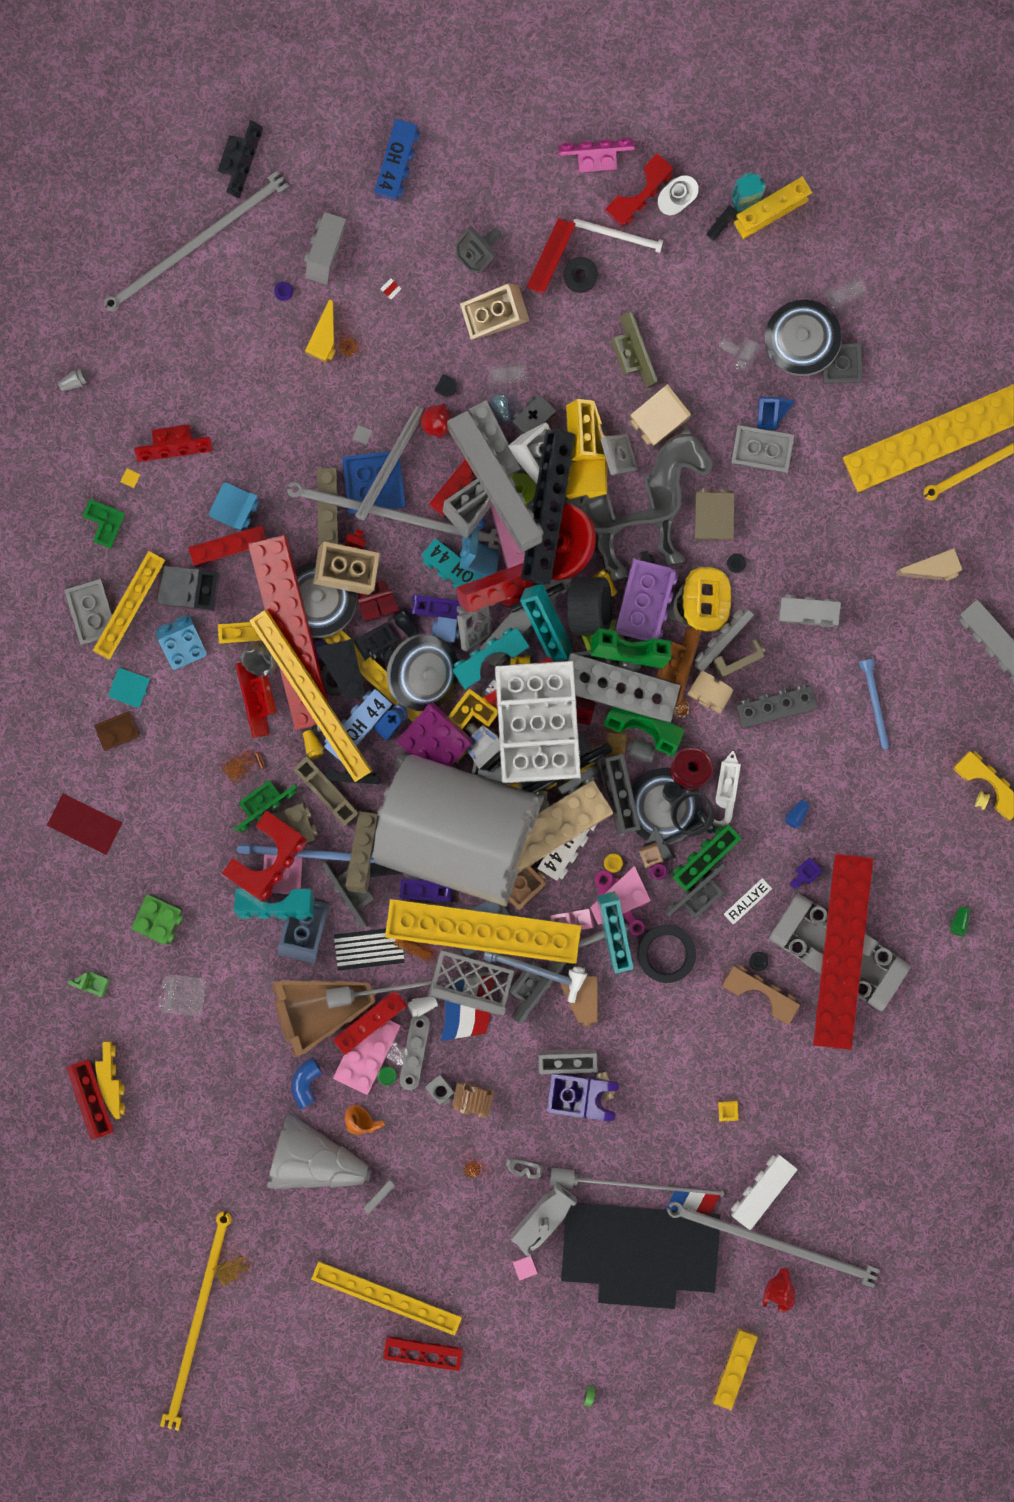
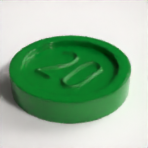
M389 1066L382 1067L378 1071L377 1079L382 1085L389 1086L396 1080V1071Z

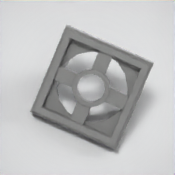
M457 606L461 648L464 651H468L492 635L489 607L480 608L476 612H468L462 606ZM478 612L481 613L482 619H478ZM472 616V622L467 628V620ZM478 621V622H479V627H478V629L475 631V630H474V626H475V623Z

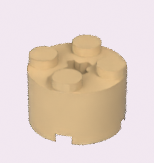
M701 671L687 695L695 700L699 699V704L708 709L711 706L713 711L720 714L731 697L733 689L724 682L714 679V676Z

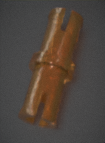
M396 939L393 944L409 952L408 955L412 956L413 954L428 962L433 952L418 945V942Z

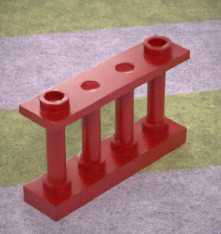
M395 990L333 1039V1041L343 1054L346 1055L404 1009L407 1004Z

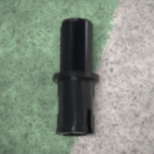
M728 205L720 217H716V222L706 233L707 237L715 241L721 232L728 228V223L738 213L737 210Z

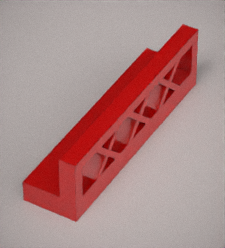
M560 218L557 219L526 288L544 296L557 268L556 266H558L576 227L575 222L570 221L569 223Z
M387 1336L383 1359L459 1371L463 1348ZM389 1347L399 1348L401 1353L396 1357L388 1356ZM408 1350H415L420 1353V1356L415 1360L410 1359L406 1352ZM427 1353H434L440 1358L433 1363L429 1362L425 1355ZM447 1356L457 1357L456 1366L448 1365L444 1358Z

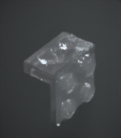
M167 974L166 978L162 980V989H165L164 997H160L159 1008L162 1009V1013L201 1016L206 980L204 978Z

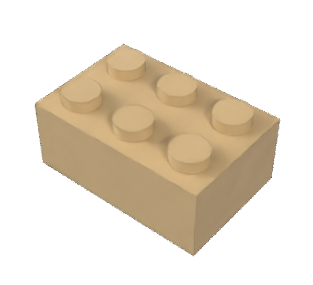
M323 542L318 548L313 584L369 595L375 588L380 553Z

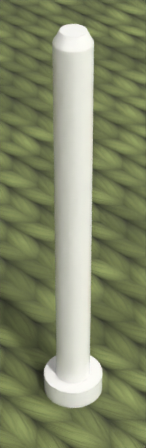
M574 219L576 227L654 248L657 253H660L664 240L661 239L657 242L584 220Z

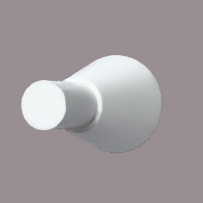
M574 966L573 969H569L571 984H569L568 1002L575 1003L577 992L587 976L584 968Z

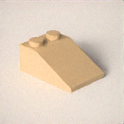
M508 283L460 304L471 340L514 328L530 321L519 285Z
M951 549L901 568L896 574L897 576L936 580L945 578V581H949L959 576L958 573L962 571V567L955 549Z

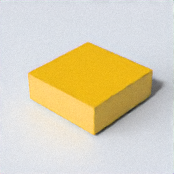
M737 1101L718 1102L720 1122L739 1120Z

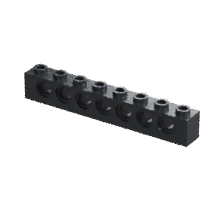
M558 428L549 429L545 432L532 509L535 524H539L543 530L542 542L525 550L521 580L537 585L550 584L553 576L552 571L556 558V547L559 540L569 470L572 463V452L575 445V434Z

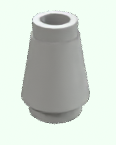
M75 369L58 381V386L64 392L83 387L88 380L82 369Z

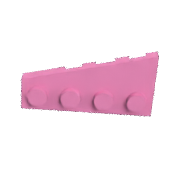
M492 504L490 507L493 515L492 518L497 529L499 543H501L506 568L508 569L524 562L525 551H520Z

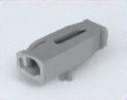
M559 1183L553 1185L554 1189L539 1200L511 1233V1241L517 1244L527 1257H530L532 1250L538 1248L562 1222L570 1206H574L577 1203L576 1197Z

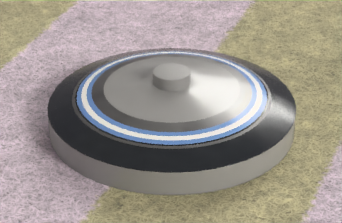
M796 300L783 305L772 315L765 331V345L773 363L784 372L796 376H810L826 369L837 357L842 343L840 324L834 313L825 305L813 300Z
M316 562L297 568L295 572L312 638H324L340 632L349 624L356 610L357 595L356 592L313 584Z
M428 634L415 635L404 640L393 652L387 668L388 686L396 701L402 706L415 711H423L431 702L437 707L444 704L454 692L458 682L457 677L452 671L455 668L454 664L458 662L452 647L443 639Z
M658 768L648 771L640 776L631 786L641 830L635 832L645 840L649 838L655 827L658 829L663 840L681 832L674 826L671 819V809L674 802L667 801L662 794L664 786L668 782H674L671 777L670 768ZM682 789V794L688 792L700 793L699 789L693 791ZM692 796L680 804L677 811V821L683 830L700 822L697 812L703 808L702 797ZM686 834L669 844L680 842L687 838L689 835Z

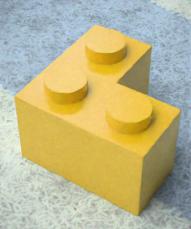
M468 689L448 717L462 730L472 717H475L489 727L498 716V710L491 704H486L483 698L471 689Z

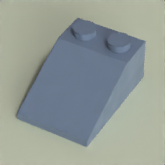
M314 900L313 917H307L304 920L295 917L285 919L277 955L315 964L329 904Z

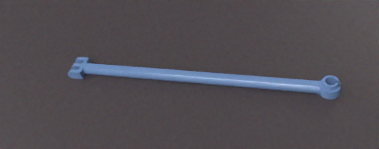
M241 843L237 847V852L241 854L277 855V847ZM303 849L295 857L350 861L351 853ZM371 856V863H375L374 858Z

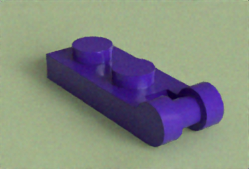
M412 595L413 608L410 609V614L458 620L457 606H461L459 601ZM421 602L427 603L426 610L420 609Z
M401 879L399 898L453 902L451 888L430 881ZM439 888H445L444 896L438 895Z

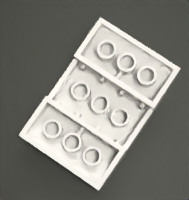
M573 662L495 666L502 783L580 778Z

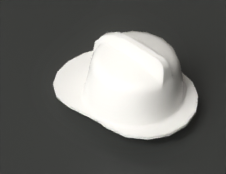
M687 175L672 179L659 194V209L667 215H675L683 210L697 197L698 184L696 180Z

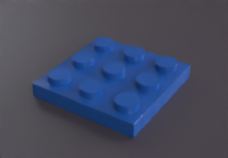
M391 451L342 457L347 498L363 502ZM400 457L373 505L389 509L406 508ZM348 508L349 515L356 514L358 511Z

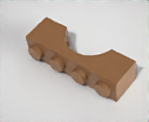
M738 965L737 968L732 966L721 986L738 996L748 990L763 992L770 1000L771 1015L789 1025L800 1007L796 1003L798 999L790 994L787 996L780 994L781 989L772 984L768 987L763 984L765 980L757 975L751 977L746 974L748 970Z

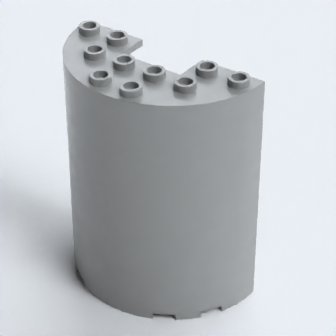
M411 754L407 756L397 771L391 787L386 788L384 798H386L385 803L380 806L378 811L380 819L375 833L374 851L372 854L375 863L507 907L519 871L516 867L528 832L532 833L544 797Z

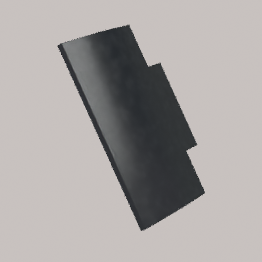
M576 1203L574 1206H570L565 1219L561 1281L599 1284L598 1303L675 1309L677 1290L715 1293L720 1230L683 1217H671L665 1209ZM698 1212L719 1220L721 1214Z

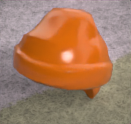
M351 1105L346 1109L344 1121L347 1132L359 1136L367 1132L372 1133L385 1126L382 1120L373 1122L369 1113L359 1105Z

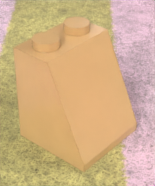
M667 384L630 415L631 421L629 422L635 430L639 429L642 432L641 438L647 445L651 444L654 447L687 422L691 414Z

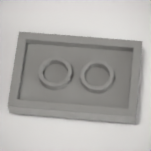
M738 425L731 464L788 473L794 435Z
M102 579L64 590L80 645L98 641L112 617Z

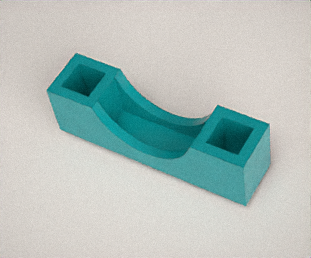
M512 627L502 633L503 637L499 640L496 638L486 643L487 647L482 651L477 649L470 654V659L466 661L462 659L454 664L455 668L452 671L465 690L481 680V665L490 655L502 653L514 659L529 649V645L517 628L514 630Z
M235 889L234 912L241 919H250L251 917L269 919V917H277L278 919L285 920L288 917H295L304 920L307 917H313L315 895L311 889H292L284 900L271 904L259 901L244 889Z

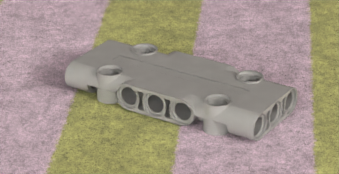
M798 892L768 939L821 974L828 911ZM817 909L823 913L822 918L818 921L813 918V912ZM866 934L859 984H865L867 990L864 994L858 993V997L882 1012L910 970L911 964L893 954ZM795 942H800L802 945V949L798 953L792 950V945ZM881 951L887 954V960L884 962L878 960V954Z

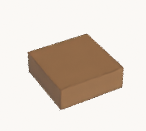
M657 843L638 849L645 868L663 862Z

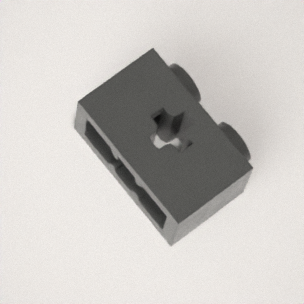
M541 395L537 398L533 396L526 403L528 407L524 411L520 409L513 416L515 419L513 425L524 434L546 423L556 413V410ZM530 412L532 414H534L535 412L537 413L536 420L534 418L531 420L529 419Z

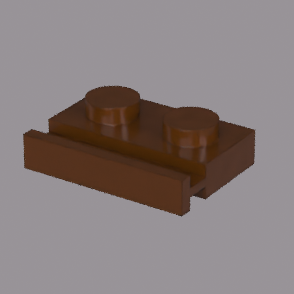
M130 711L94 725L104 751L140 737Z

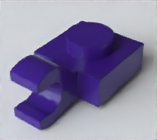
M809 857L795 870L799 875L789 885L796 889L804 881L810 884L823 871Z

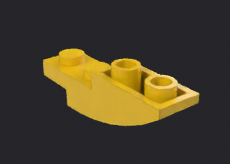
M104 1041L103 1061L95 1062L98 1085L109 1111L115 1119H121L122 1115L125 1114V1103H121V1095H124L125 1088L124 1084H121V1079H113V1076H116V1065H113V1057H116V1045H112V1041Z

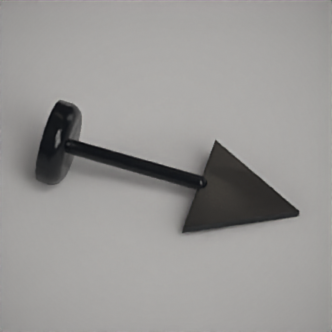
M703 808L697 812L700 822L684 831L692 832L704 826L708 815ZM713 825L707 830L709 834L715 832ZM655 827L643 847L657 843L662 858H673L667 844L686 834L679 832L663 840L658 829ZM640 852L637 854L636 858H641Z

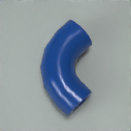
M313 1057L305 1061L295 1071L292 1078L291 1092L300 1110L317 1100L310 1089V1084L314 1078L323 1072Z

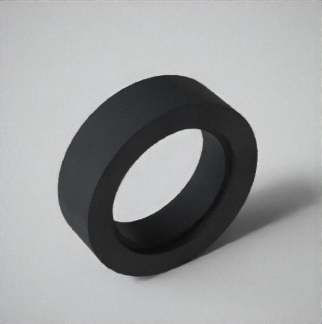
M661 925L648 931L641 939L638 947V960L642 970L653 980L662 983H673L686 977L692 970L696 960V948L692 938L681 928L672 925ZM662 935L677 937L683 943L686 951L685 961L682 966L671 973L657 971L652 967L648 959L650 944Z

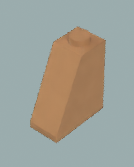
M586 976L580 990L577 992L575 1003L569 1002L577 1022L582 1023V1026H593V1023H597V976ZM560 983L568 1000L569 985Z

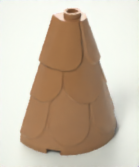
M281 980L273 982L272 992L277 995V998L273 999L277 1017L287 1044L291 1043L293 1048H290L292 1054L297 1057L307 1053L346 1022H351L375 1002L374 998H376V993L356 996L355 1001H351L352 1005L328 1009L326 989L349 986L350 990L353 989L354 993L375 990L374 987H371L370 983L348 981L307 982Z

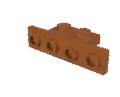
M686 628L682 645L671 641V659L663 669L659 668L657 678L680 685L676 700L677 704L681 703L701 630Z

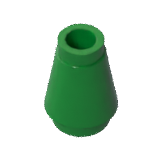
M959 907L949 926L951 928L950 933L957 936H965V933L968 932L969 909Z

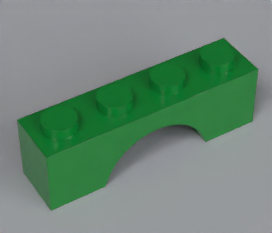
M598 628L591 638V656L663 669L671 659V641L652 638L644 642H628L619 638L617 631Z
M611 706L603 726L619 733L629 728L641 729L653 738L656 750L672 757L685 732V729L675 724Z

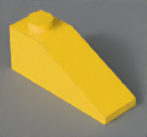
M330 299L305 349L307 355L327 363L328 359L332 360L336 352L333 349L335 346L334 304Z

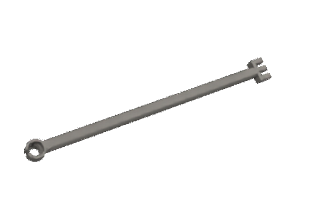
M279 171L268 177L270 183L120 293L107 297L104 300V307H107L106 310L109 312L117 311L119 305L275 190L278 194L282 193L289 187V184L285 183L280 186L285 181L283 177L275 180L280 175ZM110 300L115 302L112 307L108 306Z
M292 482L287 486L288 488L296 486L298 488L297 493H293L291 489L286 490L288 496L292 498L301 496L358 510L362 504L361 501L302 487L297 482ZM373 505L369 511L370 514L463 536L454 524ZM491 529L490 533L479 531V541L487 542L488 548L500 551L501 547L494 545V542L499 543V538H496V534L498 535L496 529Z
M671 1202L668 1205L671 1208L673 1206L678 1207L677 1212L674 1213L671 1211V1208H667V1212L671 1217H683L862 1278L861 1283L864 1285L875 1287L873 1282H869V1278L877 1280L878 1277L872 1275L871 1272L879 1273L880 1269L867 1265L866 1269L692 1211L682 1207L678 1202Z

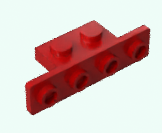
M190 424L153 429V445L134 448L138 462L213 451L210 437L192 439Z
M241 662L236 663L235 666L252 738L269 735L265 716L276 713L268 675L256 678V675L246 670V667Z

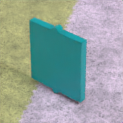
M118 667L115 678L111 681L112 686L108 697L140 708L143 697L147 695L146 689L150 679Z

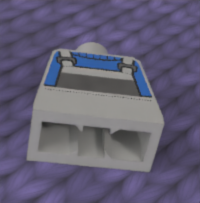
M471 723L464 729L474 741L467 750L476 766L480 770L485 771L501 756L500 736L487 726L483 725L478 729L474 723Z

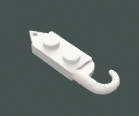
M734 751L729 754L724 762H721L715 800L718 806L726 810L722 821L714 819L713 825L717 827L728 825L733 815L741 767Z

